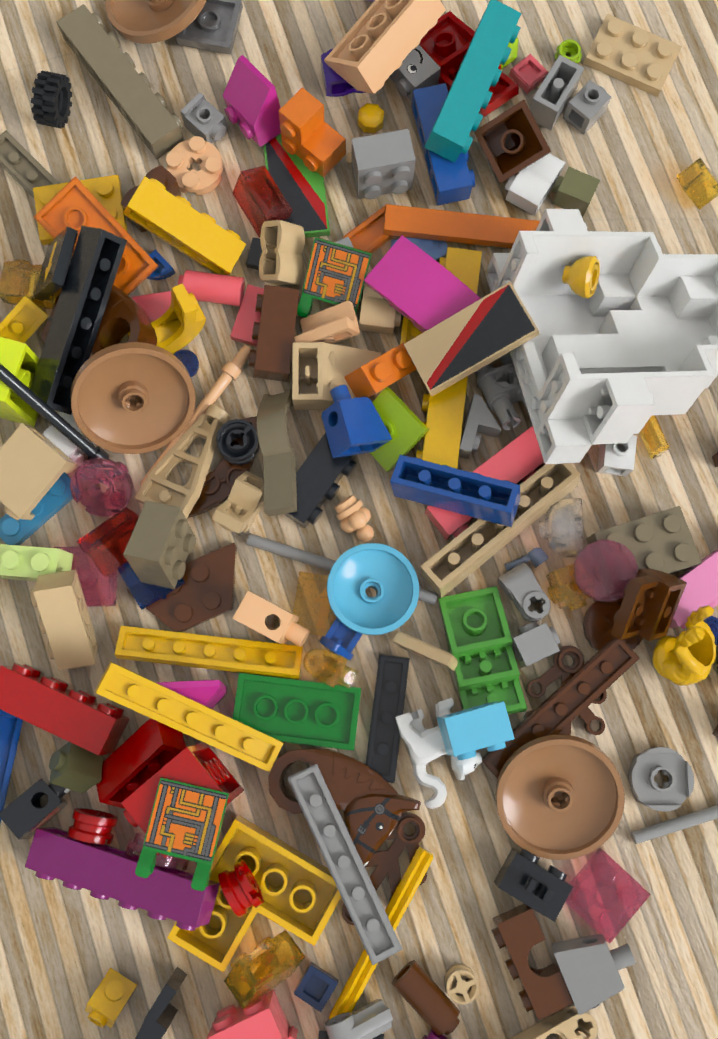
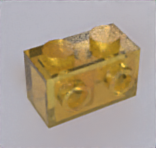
M284 930L272 939L270 936L265 938L250 954L247 955L245 952L238 956L230 964L232 970L224 982L242 1009H245L290 977L306 956L287 930Z

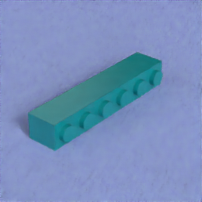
M498 0L489 1L424 148L454 163L460 153L466 155L473 141L469 134L471 130L476 132L483 118L479 111L481 108L486 109L493 93L488 91L490 85L492 87L496 86L502 70L498 69L500 64L504 66L512 50L507 46L509 42L514 43L521 27L517 26L521 16L520 12Z

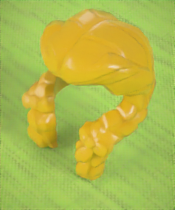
M700 606L697 611L693 610L685 623L687 631H682L676 637H662L656 642L652 657L653 667L661 676L676 685L688 686L706 679L710 673L711 665L715 662V637L711 628L703 621L713 615L714 609L711 606Z

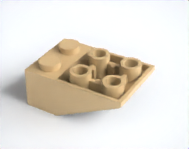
M293 342L292 400L294 410H326L334 403L330 391L340 385H346L351 397L356 398L344 377L381 356V352L324 342ZM381 391L368 398L373 402Z

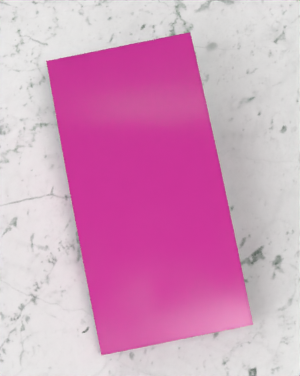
M403 235L364 279L367 286L385 298L391 307L409 319L414 327L422 333L481 299L450 271Z

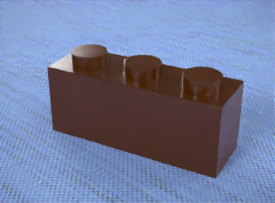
M265 285L263 295L257 294L255 312H261L260 322H254L252 339L258 340L257 349L250 350L249 367L254 368V378L288 382L299 299V290Z

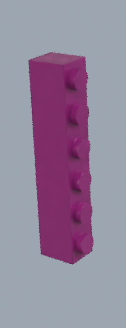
M55 827L36 828L25 864L26 868L36 871V877L45 880H54L55 878L62 880V885L69 889L81 890L85 888L91 891L90 896L102 900L116 899L119 901L118 905L125 909L137 910V908L147 910V916L153 919L166 920V918L175 920L177 921L176 926L184 930L194 931L197 927L209 924L220 883L209 879L208 886L204 891L194 890L191 887L194 874L159 862L155 863L154 871L148 878L139 877L135 874L140 857L138 855L106 844H92L68 837L67 831Z

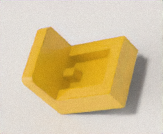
M110 967L86 1005L85 1011L89 1013L87 1018L98 1027L104 1028L107 1025L112 1028L135 991L137 984Z

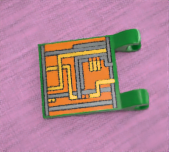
M315 237L302 295L297 308V315L304 318L311 313L313 299L335 305L349 300L353 303L357 317L365 284L364 279L367 276L372 253Z
M161 777L135 874L139 877L148 878L154 871L157 853L197 862L191 887L194 890L204 891L209 883L230 793Z

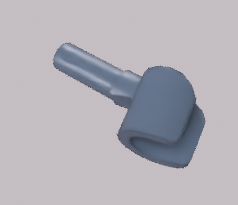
M534 548L521 558L504 565L506 570L509 571L522 562L527 563L531 561L536 568L546 561L548 556L541 548Z

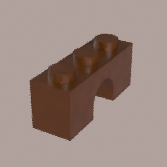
M522 904L494 917L493 921L497 928L491 931L499 949L505 947L510 959L506 960L505 963L513 981L519 978L524 989L518 993L526 1011L533 1010L537 1019L540 1020L574 1004L561 972L554 963L541 969L533 968L528 964V954L531 948L546 940L533 909L526 904Z

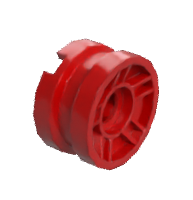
M88 808L74 809L72 814L74 823L72 826H69L68 837L92 844L105 845L106 840H108L107 844L112 843L114 836L111 833L112 827H115L118 821L116 815Z
M243 860L235 864L234 869L230 872L225 870L218 874L223 894L238 917L245 915L251 906L257 908L264 903L260 887L250 868Z

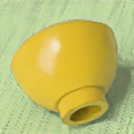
M587 256L577 260L571 266L566 265L562 276L563 283L568 284L576 295L589 299L594 295L600 274L599 260L596 256Z

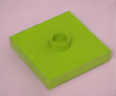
M388 387L372 403L392 439L376 451L370 453L387 472L392 471L396 466L399 455L405 456L429 431L425 424Z

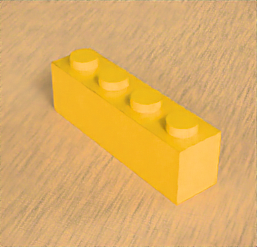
M144 176L123 212L125 216L215 274L229 275L246 246V243L241 241V237L237 233L229 229H223L216 224V220L206 213H199L191 207L189 201L181 196L175 197L166 191V187L161 182L153 178L148 179Z

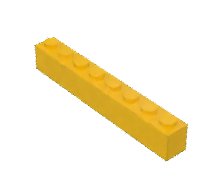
M447 247L446 257H440L439 263L477 294L482 251ZM468 376L434 396H431L430 393L423 394L421 411L426 412V420L423 423L429 431L421 438L423 440L422 451L416 450L415 458L457 469Z

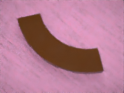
M257 416L240 419L252 424L257 431ZM236 438L233 441V446L240 445L242 447L244 445L243 439ZM222 458L213 472L206 476L200 497L187 518L205 513L227 500L235 480L245 471H250L254 460L248 464L234 465Z

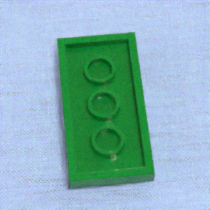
M239 673L233 719L281 742L354 751L361 688Z

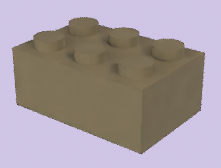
M680 506L595 532L586 538L606 595L625 589L628 582L636 578L639 569H653L672 574L702 563Z

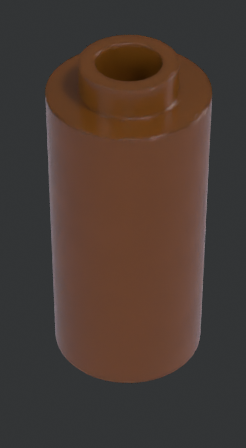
M415 960L407 963L394 977L392 985L436 1035L443 1033L449 1035L460 1022L458 1019L460 1010Z

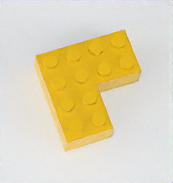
M240 815L233 821L214 855L210 880L219 883V873L225 870L230 872L234 869L235 864L243 860L250 868L260 887L264 903L257 908L251 906L245 915L238 917L231 909L221 886H219L209 924L197 927L194 931H189L177 927L175 923L167 939L223 973L257 912L315 946L341 898L329 868Z

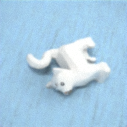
M452 698L435 704L436 718L451 714L450 710L454 706ZM419 709L412 713L408 712L397 716L395 719L400 737L409 748L413 764V774L419 784L434 790V795L425 801L427 808L434 809L440 807L445 802L447 791L445 784L440 778L426 772V765L440 756L446 755V750L439 724L437 727L426 730L422 725L424 714L422 709ZM476 752L477 756L465 760H458L457 756H451V767L458 780H465V775L473 772L482 763V757L479 752Z

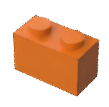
M404 342L344 377L356 398L370 397L416 370L404 346Z

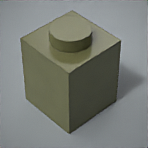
M568 167L565 176L559 175L554 184L552 192L557 194L552 204L563 209H579L583 217L600 180Z
M68 742L62 748L55 751L50 759V783L83 794L102 780L103 755L98 756Z

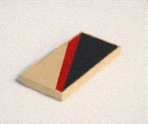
M508 282L406 342L404 346L431 396H434L535 338L540 333L511 282Z

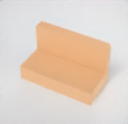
M348 300L302 318L300 320L302 334L294 336L295 342L335 344L359 335L360 330L353 303Z

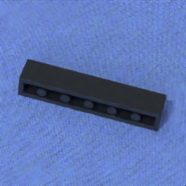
M87 226L81 227L64 286L62 287L30 388L53 410L69 415L72 414L70 393L73 380L80 367L90 358L127 240L103 229Z

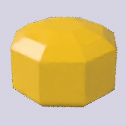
M366 103L359 109L358 126L363 132L376 133L383 128L384 111L378 104Z

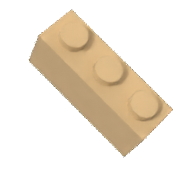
M70 570L39 575L35 587L31 589L30 595L32 605L38 607L40 612V630L43 634H47L48 637L47 648L50 659H55L58 671L95 665L99 646L77 571Z

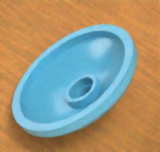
M379 543L361 544L344 552L334 563L327 581L328 602L337 619L349 629L365 635L387 634L402 626L414 612L419 598L418 577L410 561L398 550ZM366 589H375L376 596L368 597L365 592Z

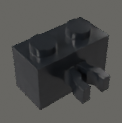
M511 849L494 883L501 890L555 922L573 888L572 885L565 881L567 874L552 865L549 866L548 870L537 864L540 858L525 849H522L520 853Z

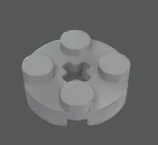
M651 747L636 754L632 760L628 775L629 785L636 800L648 808L663 812L676 810L682 806L680 804L687 797H690L693 792V770L689 763L675 750L665 747ZM659 770H662L663 775H667L669 778L668 782H663L662 788H659L658 783L654 782V776L657 775Z

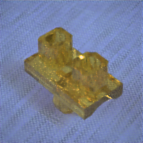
M311 649L304 656V668L312 675L311 677L333 688L337 682L350 689L358 671L345 665L348 660L347 658L326 649Z

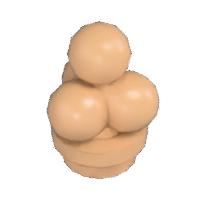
M351 495L334 507L337 512L336 517L339 521L341 520L340 527L344 532L352 533L356 531V536L361 542L372 540L374 530L370 525L366 524L371 518V513L366 507H363L360 499L357 500L354 495Z

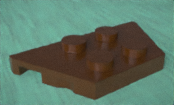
M231 543L186 563L184 576L181 580H178L175 590L140 583L127 589L128 594L172 631L183 632L233 610L237 547L235 543Z

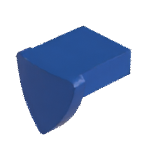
M336 618L325 637L321 636L319 642L337 656L351 661L354 656L352 651L363 634L349 629Z

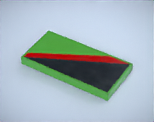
M280 133L264 144L271 219L303 226L305 238L330 236L324 178L318 172L310 171L304 165L303 160L296 154L291 155L284 149Z

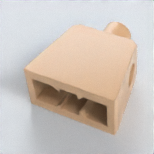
M247 591L233 616L234 620L281 644H285L289 640L302 647L310 633V630L297 624L299 616L251 591ZM277 618H279L281 624L276 629L274 627V622Z

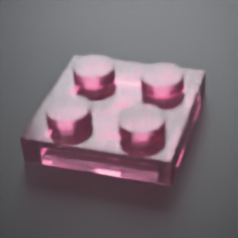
M599 848L569 883L573 888L566 903L599 934H603L605 940L610 944L651 894L604 850Z

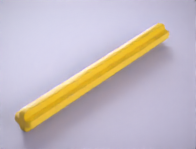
M419 847L385 909L394 931L433 860V854L424 848ZM366 949L363 950L331 1010L329 1019L342 1013H352L378 963L372 965Z

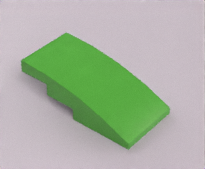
M497 586L438 598L448 650L458 661L453 672L462 710L493 701H504L508 715L526 711L527 705L519 681L520 673L512 648L513 640Z

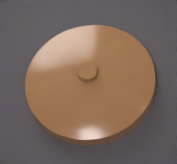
M105 0V9L109 21L122 37L135 43L151 44L167 40L187 28L199 15L206 0Z
M141 342L115 344L92 355L76 373L70 393L72 414L81 432L99 447L121 454L147 453L168 445L188 426L194 413L196 400L192 379L183 363L169 351L156 345Z
M549 735L524 744L508 758L498 776L495 799L502 826L518 846L542 858L568 860L591 853L612 836L622 818L625 793L616 767L599 747L585 739L571 735Z

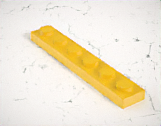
M121 626L114 655L116 659L299 679L303 646Z
M111 661L95 690L96 694L270 772L283 745V742Z

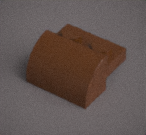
M639 569L636 578L631 579L625 586L624 599L620 609L614 616V626L611 635L619 640L637 635L647 641L665 637L687 582L662 571Z

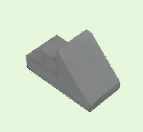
M475 393L469 407L460 441L459 457L465 459L469 458L471 451L477 452L481 435L476 434V432L496 438L501 433L499 424L484 400Z

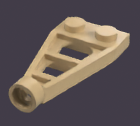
M210 405L205 414H202L149 472L134 498L142 504H145L147 500L181 507L187 519L200 497L217 446V432L223 424L228 422L230 415L220 407ZM197 437L206 440L201 455L196 458L186 454L188 447ZM180 462L192 465L189 481L184 486H179L167 480L168 474Z

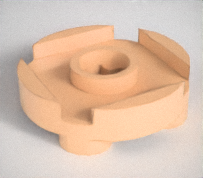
M193 136L188 140L180 142L166 156L167 170L176 178L182 193L207 194L214 190L222 179L223 161L220 152L213 144L205 141L200 136ZM192 163H200L199 171L195 169L188 170Z

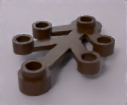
M574 646L559 648L560 651L556 652L553 657L554 665L538 679L530 680L527 683V694L533 698L542 697L545 694L546 687L560 676L562 685L584 665L582 652ZM566 655L573 659V664L570 667L565 666L563 663V658ZM533 683H538L541 687V691L537 695L531 691ZM606 690L601 694V698L598 701L594 700L592 703H603L607 698ZM588 707L579 714V717L584 721L585 730L589 734L600 735L603 733L605 723L602 718L595 716ZM534 710L526 712L524 715V719ZM592 720H597L600 725L599 729L595 732L590 728ZM571 723L558 735H571Z
M406 813L401 816L396 827L386 839H395L389 849L376 852L365 866V868L376 866L369 877L375 891L388 874L391 889L389 902L402 879L398 860L399 856L406 847L409 862H411L419 848L418 843L425 835L423 820L413 813ZM408 823L415 826V832L411 835L405 834L403 830L404 826ZM425 873L420 885L426 881L427 873ZM344 903L342 907L343 918L348 924L354 925Z

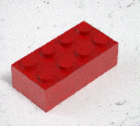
M14 663L13 666H0L1 710L98 756L115 751L130 718L122 715L124 709L111 703L98 704L95 702L96 696L83 690L76 691L71 689L70 691L67 689L69 684L58 678L40 677L42 671L30 665Z

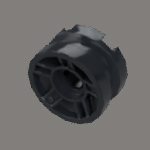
M240 419L230 420L223 424L217 432L218 450L229 463L234 465L248 464L258 455L260 445L257 431L249 422ZM236 438H242L244 445L242 447L240 445L233 446V441Z

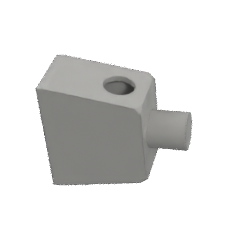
M603 934L552 943L554 956L578 1015L584 1014L622 991L625 987L618 970L636 964L628 944L609 950Z

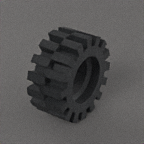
M42 70L41 73L37 74L38 79L35 78L34 80L35 88L32 87V93H34L33 98H31L33 118L37 124L60 129L64 128L65 123L67 124L68 122L67 116H70L71 113L69 108L72 107V102L70 101L72 97L70 79L63 74Z

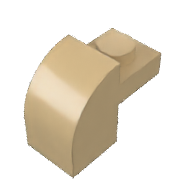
M248 471L241 474L235 480L228 499L216 509L212 520L219 523L227 531L238 534L241 531L246 533L254 523L264 504V479Z

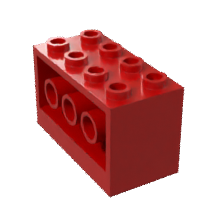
M200 743L186 747L121 802V804L126 809L123 811V814L127 821L135 828L139 826L146 834L161 777L230 793L227 805L239 796L244 789L209 745ZM161 854L164 858H166L167 856H169V855Z

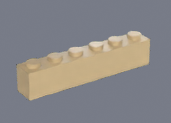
M570 463L544 465L520 485V502L512 527L478 519L420 566L422 577L442 598L573 491L578 485L581 474Z

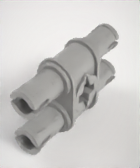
M510 352L500 357L503 366L493 369L489 363L475 371L477 375L476 384L478 388L482 389L487 399L486 404L488 408L496 412L504 430H510L509 422L512 428H515L521 421L512 406L513 403L523 401L527 409Z

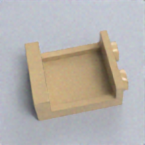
M24 423L19 425L0 448V502L6 506L3 510L15 520H32L35 517L32 510L64 472L71 474L78 466L76 462L35 427Z

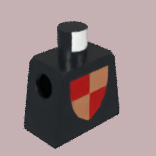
M41 778L0 812V818L18 840L30 839L35 834L36 828H42L68 804L63 796L70 789L51 784L49 780ZM46 794L48 796V803L42 808L40 799Z

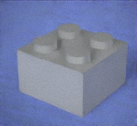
M409 129L352 139L351 169L358 199H375L380 195L389 193L402 194L413 188L416 158Z

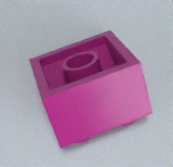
M240 56L223 93L227 106L224 111L232 124L237 123L240 126L242 133L248 140L252 138L261 147L281 133L278 112L281 106L275 86L246 57Z

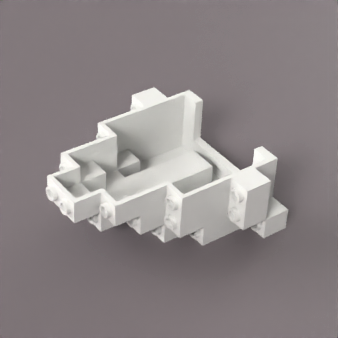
M545 209L536 231H519L510 253H493L485 272L490 291L493 292L511 282L540 335L510 351V355L545 464L580 463L591 445L627 443L633 434H639L652 415L686 414L703 390L708 388L717 377L718 254H663L654 232L587 231V225L583 221L579 209ZM596 256L600 263L597 288L592 297L589 299L582 298L576 295L568 284L563 283V271L566 265L571 266L583 257Z

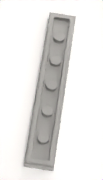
M317 764L288 777V781L372 965L403 950Z

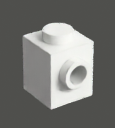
M632 435L627 443L600 444L597 472L625 477L634 470L637 435Z

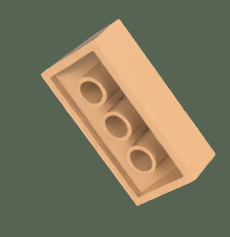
M375 0L324 61L356 90L375 94L384 86L389 76L402 65V61L419 45L420 40L429 29L437 24L438 19L446 10L441 0Z

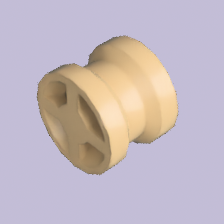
M455 964L448 968L444 976V984L450 999L462 1005L472 1002L478 994L479 986L471 968L465 964Z

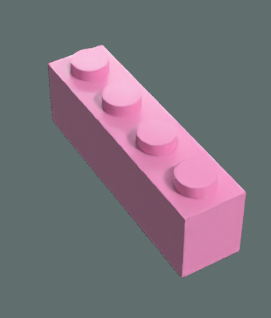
M718 548L702 559L701 564L691 567L677 577L687 582L669 628L680 626L684 629L686 628L687 617L690 616L693 610L697 611L700 606L709 605L714 608L718 605Z

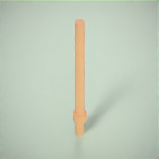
M244 344L233 360L227 361L221 369L223 372L194 410L188 426L178 437L169 443L139 483L140 485L143 484L149 472L202 414H205L208 407L214 405L229 383L238 378L242 372L241 367L250 357V350L252 349Z

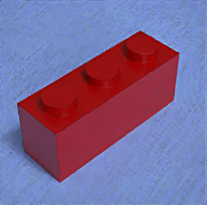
M151 718L146 721L103 761L102 780L96 784L99 802L125 809L121 802L186 748L182 732Z

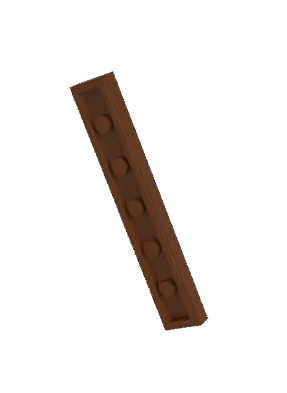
M613 637L512 730L515 739L506 741V747L503 749L488 752L482 758V762L498 779L505 762L517 749L534 739L558 735L640 659L639 656L624 640Z

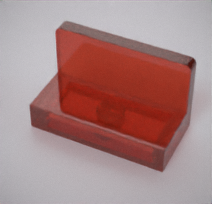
M265 165L240 172L233 190V196L260 237L264 221L287 219L293 210Z
M127 507L76 541L82 551L92 558L101 574L105 577L128 562L123 553L139 515Z

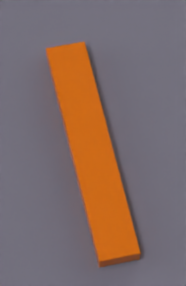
M386 204L383 235L400 237L403 235L410 238L512 248L519 231H536L540 221Z

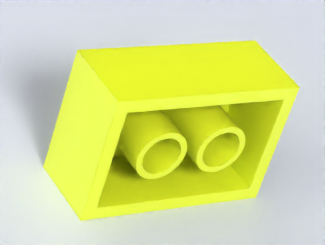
M0 337V363L30 389L39 358L27 344ZM0 380V418L34 427L39 413Z

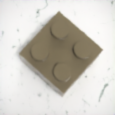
M145 501L123 553L142 583L175 590L178 580L183 578L186 568L185 562L188 554L195 548L196 537L181 507Z

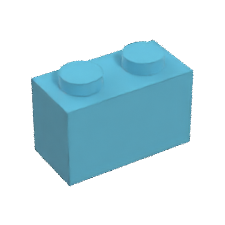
M493 701L437 717L446 754L453 757L457 756L458 760L477 756L476 750L486 747L488 752L503 749L506 747V741L515 739L504 701Z

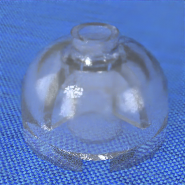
M567 498L555 502L546 511L545 521H539L540 539H546L549 549L558 556L564 558L585 557L582 499Z

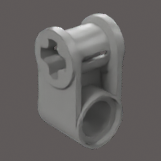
M522 562L498 578L501 588L525 620L537 622L549 613L550 600L526 563ZM531 601L541 604V607L538 609L539 613L536 610L531 612L528 609Z

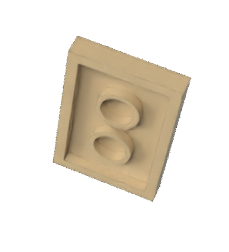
M607 14L583 64L658 97L682 46Z

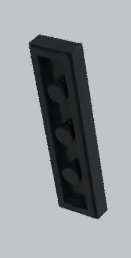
M379 654L366 765L378 772L387 782L395 783L400 733L395 717L403 715L410 658Z

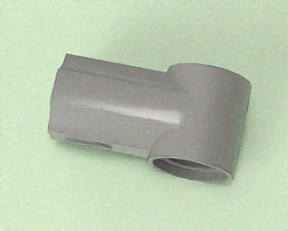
M376 999L352 1013H342L325 1022L324 1026L329 1039H373L392 1028L393 1018L383 1000Z

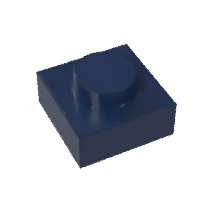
M311 962L295 988L294 995L322 1012L338 984V979Z

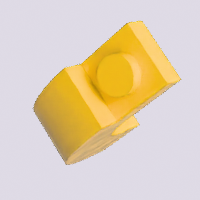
M183 284L172 287L169 309L157 320L151 322L156 332V346L172 354L190 343L199 334L206 322V317L193 293L188 294Z

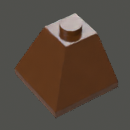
M524 99L474 132L500 183L551 153Z

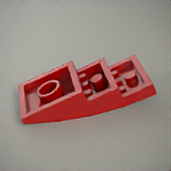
M451 11L441 16L437 24L429 29L419 43L441 68L439 84L446 83L448 92L475 33ZM502 72L496 86L492 87L490 85L488 91L493 94L486 109L481 108L479 113L485 117L518 95L519 85Z

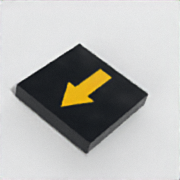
M67 226L48 244L34 298L44 301L64 286L78 236L77 230Z

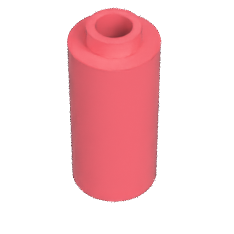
M186 270L184 275H180L178 279V285L183 284L188 294L193 293L197 301L241 306L245 292L244 277Z

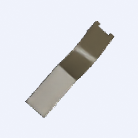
M287 389L284 393L275 395L264 394L257 412V435L263 455L264 512L268 516L297 512L296 456L290 443L287 428L288 408L293 406L292 389Z

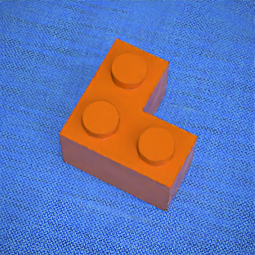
M301 88L278 111L282 146L289 154H296L302 159L304 165L310 171H316L324 177L346 155V139L324 122V104L304 88Z

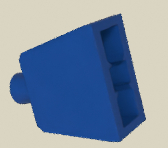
M346 385L337 386L330 391L334 403L322 412L321 417L333 458L371 453L392 439L368 397L352 398Z

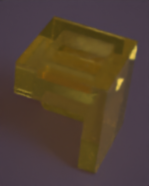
M701 157L677 175L683 190L699 210L718 196V180Z

